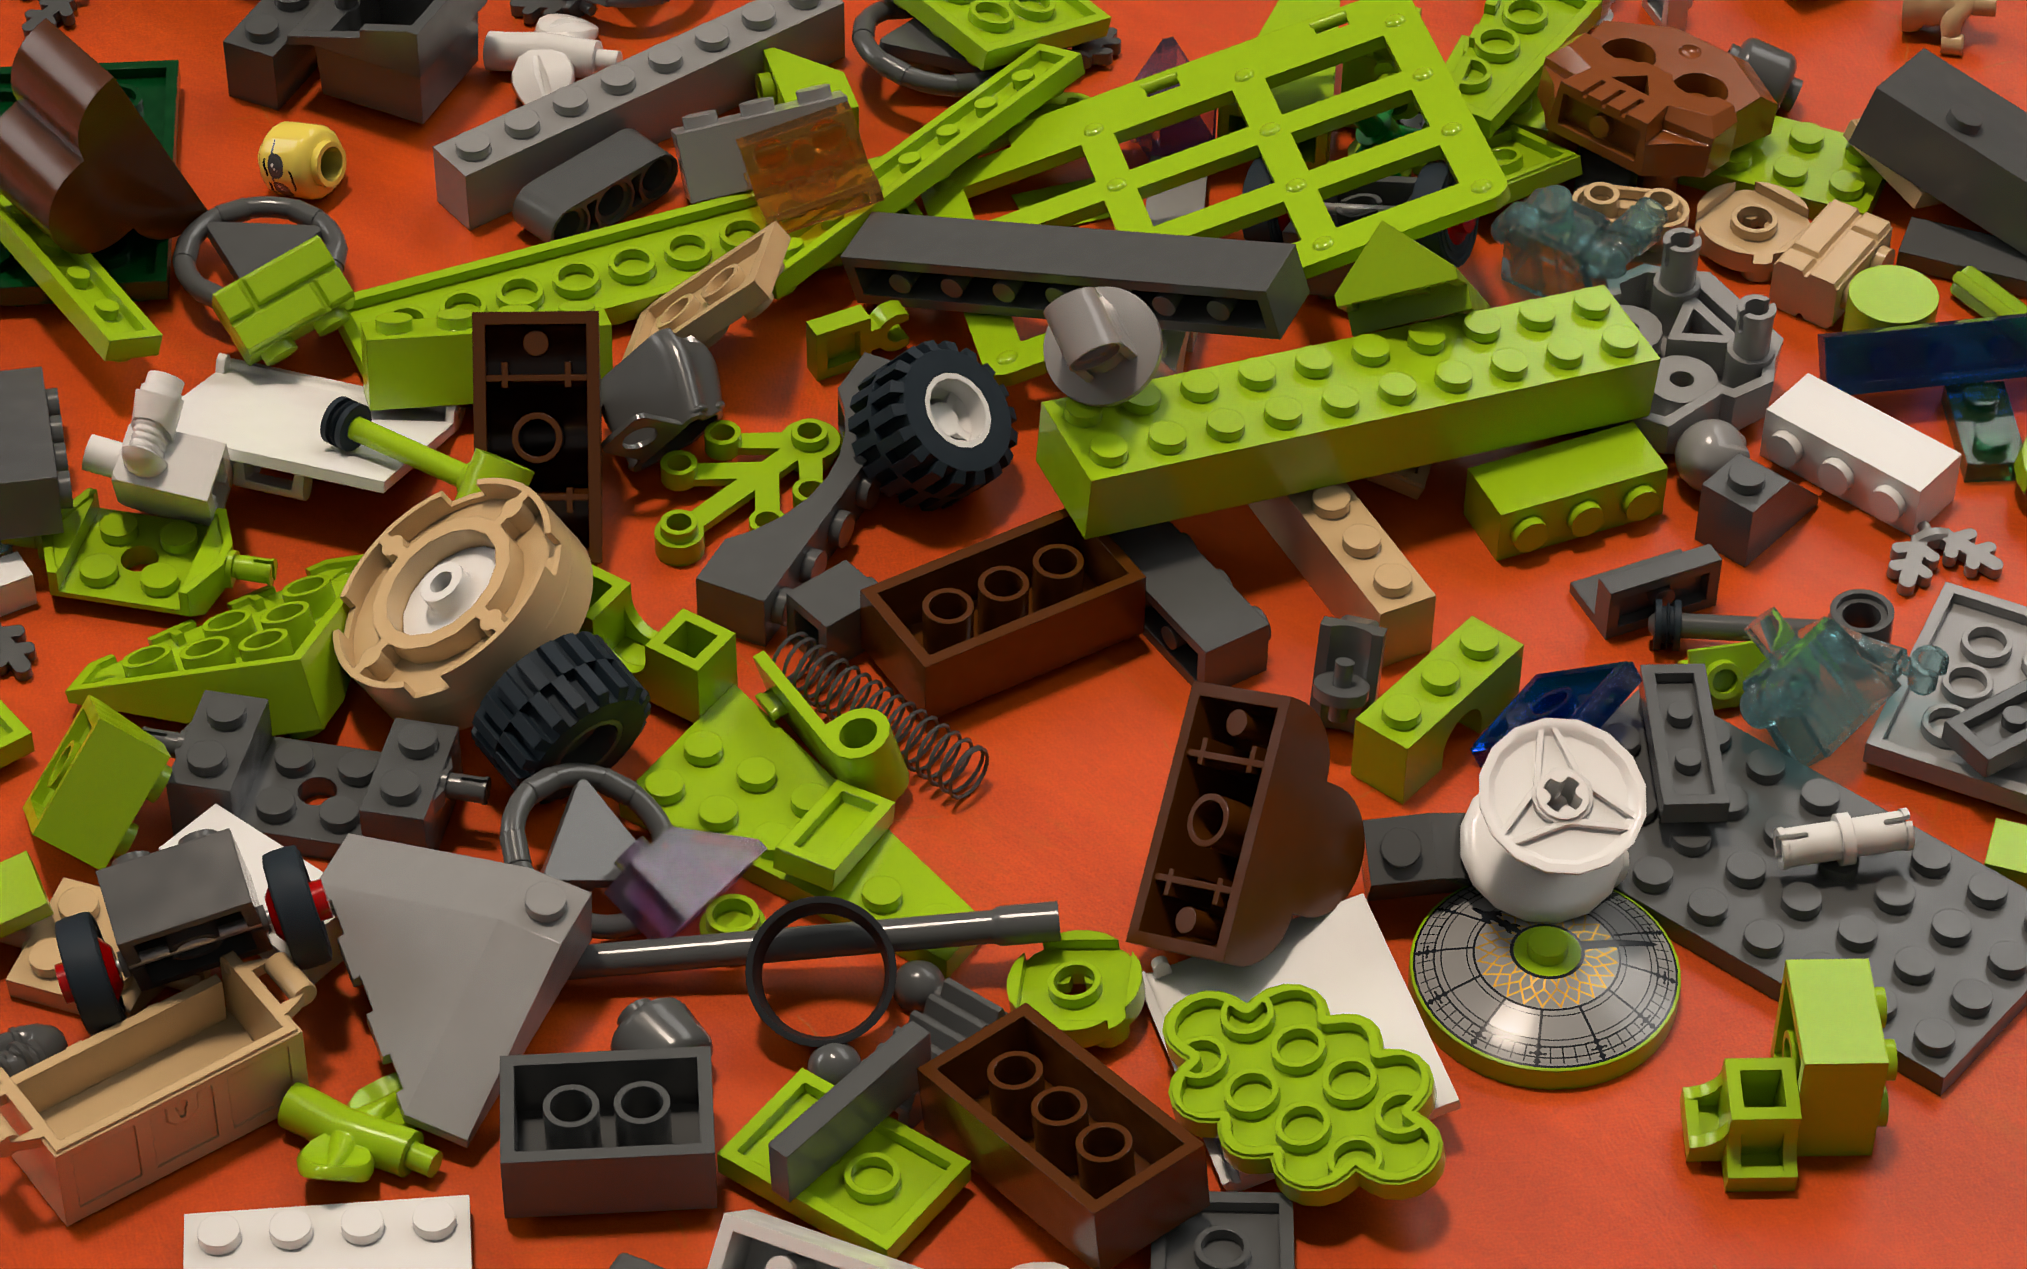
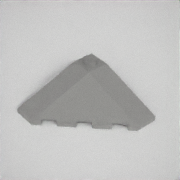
M348 833L320 878L323 882L331 910H335L343 931V935L337 938L338 947L353 987L364 986L373 1011L366 1014L367 1024L382 1064L393 1063L402 1086V1090L396 1092V1101L404 1122L468 1148L500 1094V1056L524 1054L592 939V893L528 867Z

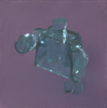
M1550 185L1545 188L1535 189L1529 198L1524 197L1522 201L1511 204L1494 219L1491 225V235L1496 242L1504 244L1501 269L1502 280L1539 297H1547L1587 287L1606 286V279H1618L1624 276L1627 272L1626 264L1634 257L1641 256L1661 240L1663 226L1669 217L1667 211L1660 203L1651 198L1642 197L1635 205H1631L1611 223L1604 214L1573 201L1572 194L1566 187Z
M1772 607L1758 616L1744 630L1766 659L1743 680L1744 693L1740 697V712L1744 720L1753 728L1759 730L1767 729L1780 752L1809 767L1829 757L1902 686L1897 680L1901 675L1907 676L1909 688L1917 695L1926 696L1934 692L1938 683V675L1943 676L1947 674L1949 656L1946 651L1938 646L1923 645L1918 647L1911 657H1908L1907 649L1868 637L1842 626L1826 616L1794 632L1778 610Z

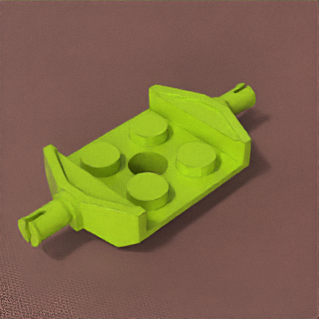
M87 488L73 499L74 508L61 509L64 533L0 540L2 545L38 549L39 559L45 560L50 595L185 616L205 615L225 588H233L236 579L272 586L274 580H276L278 562L275 558L268 559L240 555L239 551L233 549L227 511L224 508L217 507L211 525L206 526L185 520L100 508L97 489ZM139 564H149L142 571L128 570Z

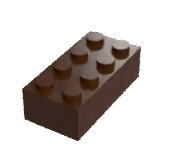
M1063 508L861 589V646L901 695H904L907 702H914L917 710L925 709L928 717L936 716L938 718L1144 633L1146 576L1109 534L1084 539L1066 508ZM917 713L923 720L924 715L922 713Z
M1027 1003L1022 1004L917 1068L924 1129L946 1148L971 1161V1168L1092 1269H1111L1210 1206L1205 1144Z

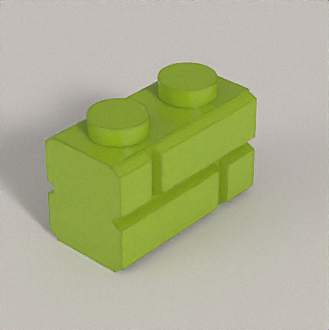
M318 235L212 294L214 312L249 366L262 359L267 366L284 360L298 349L295 340L313 330H316L319 336L335 331L350 319L347 311L354 307L355 301L353 289L340 268L335 264L332 255Z

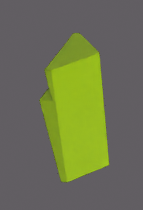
M1381 220L1334 295L1337 307L1348 313L1353 337L1492 308L1456 266Z

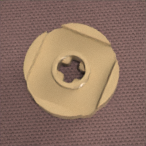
M1755 181L1754 190L1735 191L1736 182L1713 188L1701 198L1697 205L1695 237L1700 235L1702 238V247L1699 254L1710 258L1726 268L1740 271L1741 275L1749 281L1766 282L1771 280L1774 263L1810 224L1808 220L1809 209L1806 203L1790 190L1766 182ZM1758 226L1763 227V228H1761V229H1753V228H1756V227H1758Z

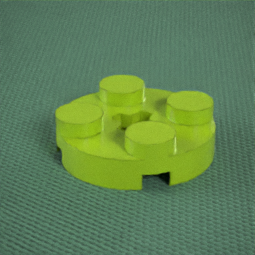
M1091 930L1060 933V942L1043 943L1044 950L1034 954L1029 960H1026L1024 952L1014 962L1007 978V994L1011 1011L1024 1003L1029 1004L1083 1048L1095 1045L1103 1048L1115 1047L1128 1038L1130 1034L1129 1025L1138 1017L1144 1005L1145 984L1139 959L1133 951L1132 956H1130L1129 953L1121 950L1118 939L1106 933ZM1081 983L1086 986L1087 991L1076 995L1064 994L1071 992L1073 984Z

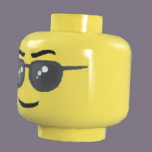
M289 121L281 122L271 128L258 152L261 177L268 189L280 196L322 199L334 190L343 179L346 171L347 158L345 150L336 133L324 125Z

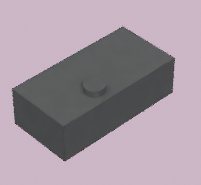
M1923 48L1876 87L1848 143L2027 256V112Z

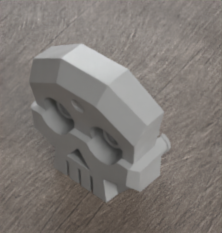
M1677 227L1665 232L1662 241L1661 266L1644 263L1606 279L1607 289L1661 360L1650 415L1587 429L1590 433L1634 422L1656 452L1675 454L1678 439L1688 427L1698 421L1720 419L1740 430L1765 417L1784 338L1773 329V322L1777 312L1776 304L1774 302L1770 304V298L1760 294H1751L1739 299L1711 272L1697 271L1702 238L1700 235L1695 237L1696 232L1694 230Z

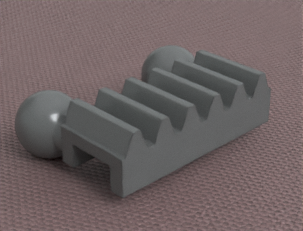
M912 960L903 964L897 970L893 993L894 999L901 1008L912 1012L908 1023L914 1021L930 1032L931 1060L1008 1014L1002 1007L949 977L945 980L940 969L929 961ZM897 1026V1027L894 1029V1031H893V1035H894L901 1027ZM830 1043L817 1047L812 1052L807 1070L836 1085L865 1059L861 1061L858 1052L847 1043ZM919 1089L894 1110L898 1113V1121L912 1129L923 1119Z

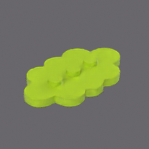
M1281 984L1267 988L1253 997L1248 1003L1223 991L1205 990L1190 994L1178 1001L1165 1016L1162 1032L1169 1058L1179 1067L1171 1078L1168 1091L1176 1121L1196 1136L1219 1138L1224 1159L1234 1169L1246 1174L1274 1173L1278 1189L1289 1200L1304 1206H1325L1339 1202L1354 1192L1359 1186L1369 1193L1384 1199L1405 1200L1419 1196L1435 1186L1444 1173L1446 1161L1444 1144L1439 1129L1428 1119L1435 1108L1437 1097L1435 1081L1430 1066L1419 1055L1407 1050L1385 1049L1380 1029L1372 1020L1358 1014L1330 1015L1326 1000L1316 990L1301 984Z

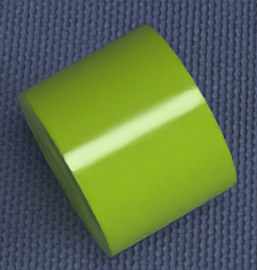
M1898 265L1873 266L1855 275L1848 289L1840 340L1841 349L1845 357L1860 369L1878 375H1903L1922 367L1930 355L1939 303V293L1934 283L1922 273Z

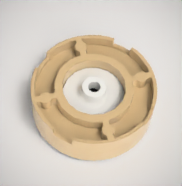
M505 478L477 479L476 484L481 492L473 493L454 501L443 491L428 497L393 522L368 548L350 574L340 596V599L350 610L344 634L339 629L333 631L334 650L343 669L393 720L395 718L451 725L459 727V730L474 726L472 721L475 713L481 706V701L509 668L525 655L550 640L553 641L569 633H579L592 597L593 569L586 548L536 492L523 483Z

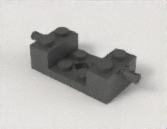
M205 690L192 721L180 733L152 729L146 726L142 728L164 743L171 756L170 758H175L172 773L166 785L173 836L214 804H218L283 847L296 845L304 857L332 860L348 833L439 850L456 801L461 800L487 805L491 793V777L463 774L459 727L395 718L383 750L378 752L275 737L272 735L268 699ZM324 795L330 797L321 805L304 803L305 800L313 796Z

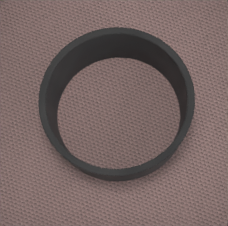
M813 896L793 901L781 907L766 919L751 942L747 954L745 975L751 1002L761 1019L773 1031L797 1044L822 1047L830 1043L844 1044L866 1033L878 1022L892 999L896 984L897 966L894 949L886 931L869 912L841 898ZM816 914L837 915L860 925L877 944L883 958L885 971L884 987L880 1000L869 1017L848 1032L827 1037L807 1035L786 1025L770 1007L762 984L764 958L774 938L792 922Z

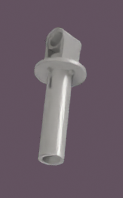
M1108 286L1083 287L1058 297L1044 309L1043 314L1048 323L1043 345L1047 371L1055 385L1068 397L1079 403L1094 407L1118 405L1138 395L1152 379L1177 374L1161 360L1163 337L1155 314L1143 300L1129 291Z

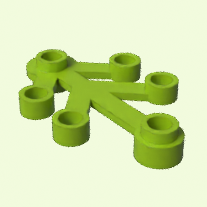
M806 418L791 423L782 432L741 433V429L736 423L728 420H718L710 423L704 430L705 452L710 458L726 461L737 457V455L770 456L762 462L698 463L695 455L688 451L675 450L665 454L660 461L661 482L666 488L674 491H684L693 486L726 487L692 511L676 509L665 513L654 529L656 556L660 561L671 566H688L697 562L705 552L704 532L754 497L755 511L749 517V531L755 530L785 515L780 511L779 480L793 470L799 473V480L795 482L792 488L793 508L806 500L824 481L823 472L832 466L834 459L839 454L841 443L837 429L827 422Z

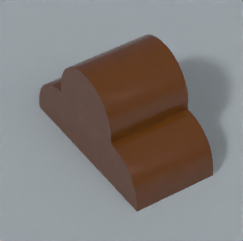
M47 18L39 23L22 42L12 64L11 87L17 101L0 117V193L61 249L72 254H92L104 250L118 242L132 229L146 238L164 240L181 235L193 220L208 211L116 79Z
M599 311L472 312L474 452L478 448L534 471L535 473L529 487L541 497L580 540L587 550L591 563H602V401Z
M1193 681L1126 942L1233 966H1250L1262 961L1279 945L1289 927L1292 915L1312 918L1320 917L1333 911L1341 901L1345 900L1352 890L1362 866L1365 848L1364 826L1359 808L1351 795L1343 788L1327 782L1330 765L1328 736L1321 718L1310 705L1291 696Z

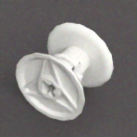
M1543 718L1512 729L1491 748L1479 774V794L1472 799L1460 825V857L1472 885L1495 908L1528 922L1561 923L1589 914L1612 893L1624 867V852L1635 843L1646 818V784L1633 756L1610 733L1576 719Z

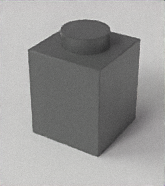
M844 560L787 592V638L794 633L802 631L807 633L809 637L815 638L817 645H826L828 652H837L839 659L845 658L849 661L862 654L865 650L861 646L860 590L878 582L872 577H866L851 563ZM797 636L791 639L790 642L796 645L805 637ZM804 642L800 647H798V649H800L804 654L807 648V642ZM817 649L813 662L824 654L823 649ZM828 656L824 671L835 661L834 656Z

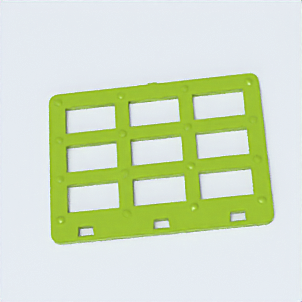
M1358 0L1024 121L1019 125L1013 126L991 142L985 151L975 154L953 170L947 179L937 182L923 192L921 198L928 216L975 219L967 200L968 198L1085 157L1094 177V183L989 221L1068 227L1108 212L1115 230L1220 238L1287 213L1300 240L1292 244H1296L1305 277L1308 279L1355 262L1381 220L1411 239L1416 240L1502 208L1509 201L1511 194L1501 167L1413 1ZM1348 23V25L1344 27L1332 30L1319 36L1316 35L1323 31ZM1386 47L1399 70L1396 74L1285 114L1281 113L1270 90ZM1179 84L1178 87L1147 97V95ZM1415 101L1427 128L1308 170L1297 147V143ZM1236 102L1247 125L1246 128L1129 170L1119 144ZM1008 145L1011 146V147L1006 148V149H1004V150H1001V151L992 153V154H990V155H987V156H984V157H981V158L978 159V156H981V155H983V154H986V153L995 151V150H997V149L1006 147V146H1008ZM1259 157L1263 159L1273 181L1272 184L1153 226L1143 199ZM1441 157L1444 158L1457 183L1339 227H1335L1323 201ZM963 312L982 365L988 363L996 372L993 377L999 386L1002 384L1005 387L1012 386L1048 373L1043 353L1045 333L1020 341L1011 316Z

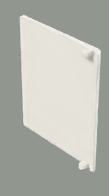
M219 353L216 359L215 373L182 396L184 404L176 431L226 443L230 460L234 461L233 483L235 486L306 501L311 494L313 478L384 493L413 469L411 466L364 445H360L357 449L347 452L323 441L320 434L321 420L324 412L333 400L346 396L368 406L363 386L257 363L249 366L243 360L230 358L229 354ZM460 405L374 410L371 411V422L435 450L460 428L465 408L460 407ZM254 465L294 474L293 481L255 473Z
M1364 893L1341 901L1333 911L1326 915L1314 918L1300 916L1292 919L1279 945L1271 954L1256 964L1239 967L1191 957L1169 965L1165 956H1157L1151 961L1153 972L1146 973L1142 971L1145 984V1000L1165 1048L1166 1044L1162 1032L1165 1016L1175 1003L1190 994L1205 990L1223 991L1248 1003L1253 997L1267 988L1281 984H1301L1316 990L1326 1000L1330 1015L1358 1014L1372 1020L1380 1029L1385 1049L1407 1050L1419 1055L1430 1066L1435 1081L1437 1097L1435 1108L1428 1117L1429 1120L1461 1108L1457 1093ZM1171 1060L1173 1068L1176 1072L1179 1067ZM1203 1138L1221 1183L1226 1190L1233 1192L1243 1191L1275 1179L1274 1173L1246 1174L1234 1169L1224 1159L1219 1138Z

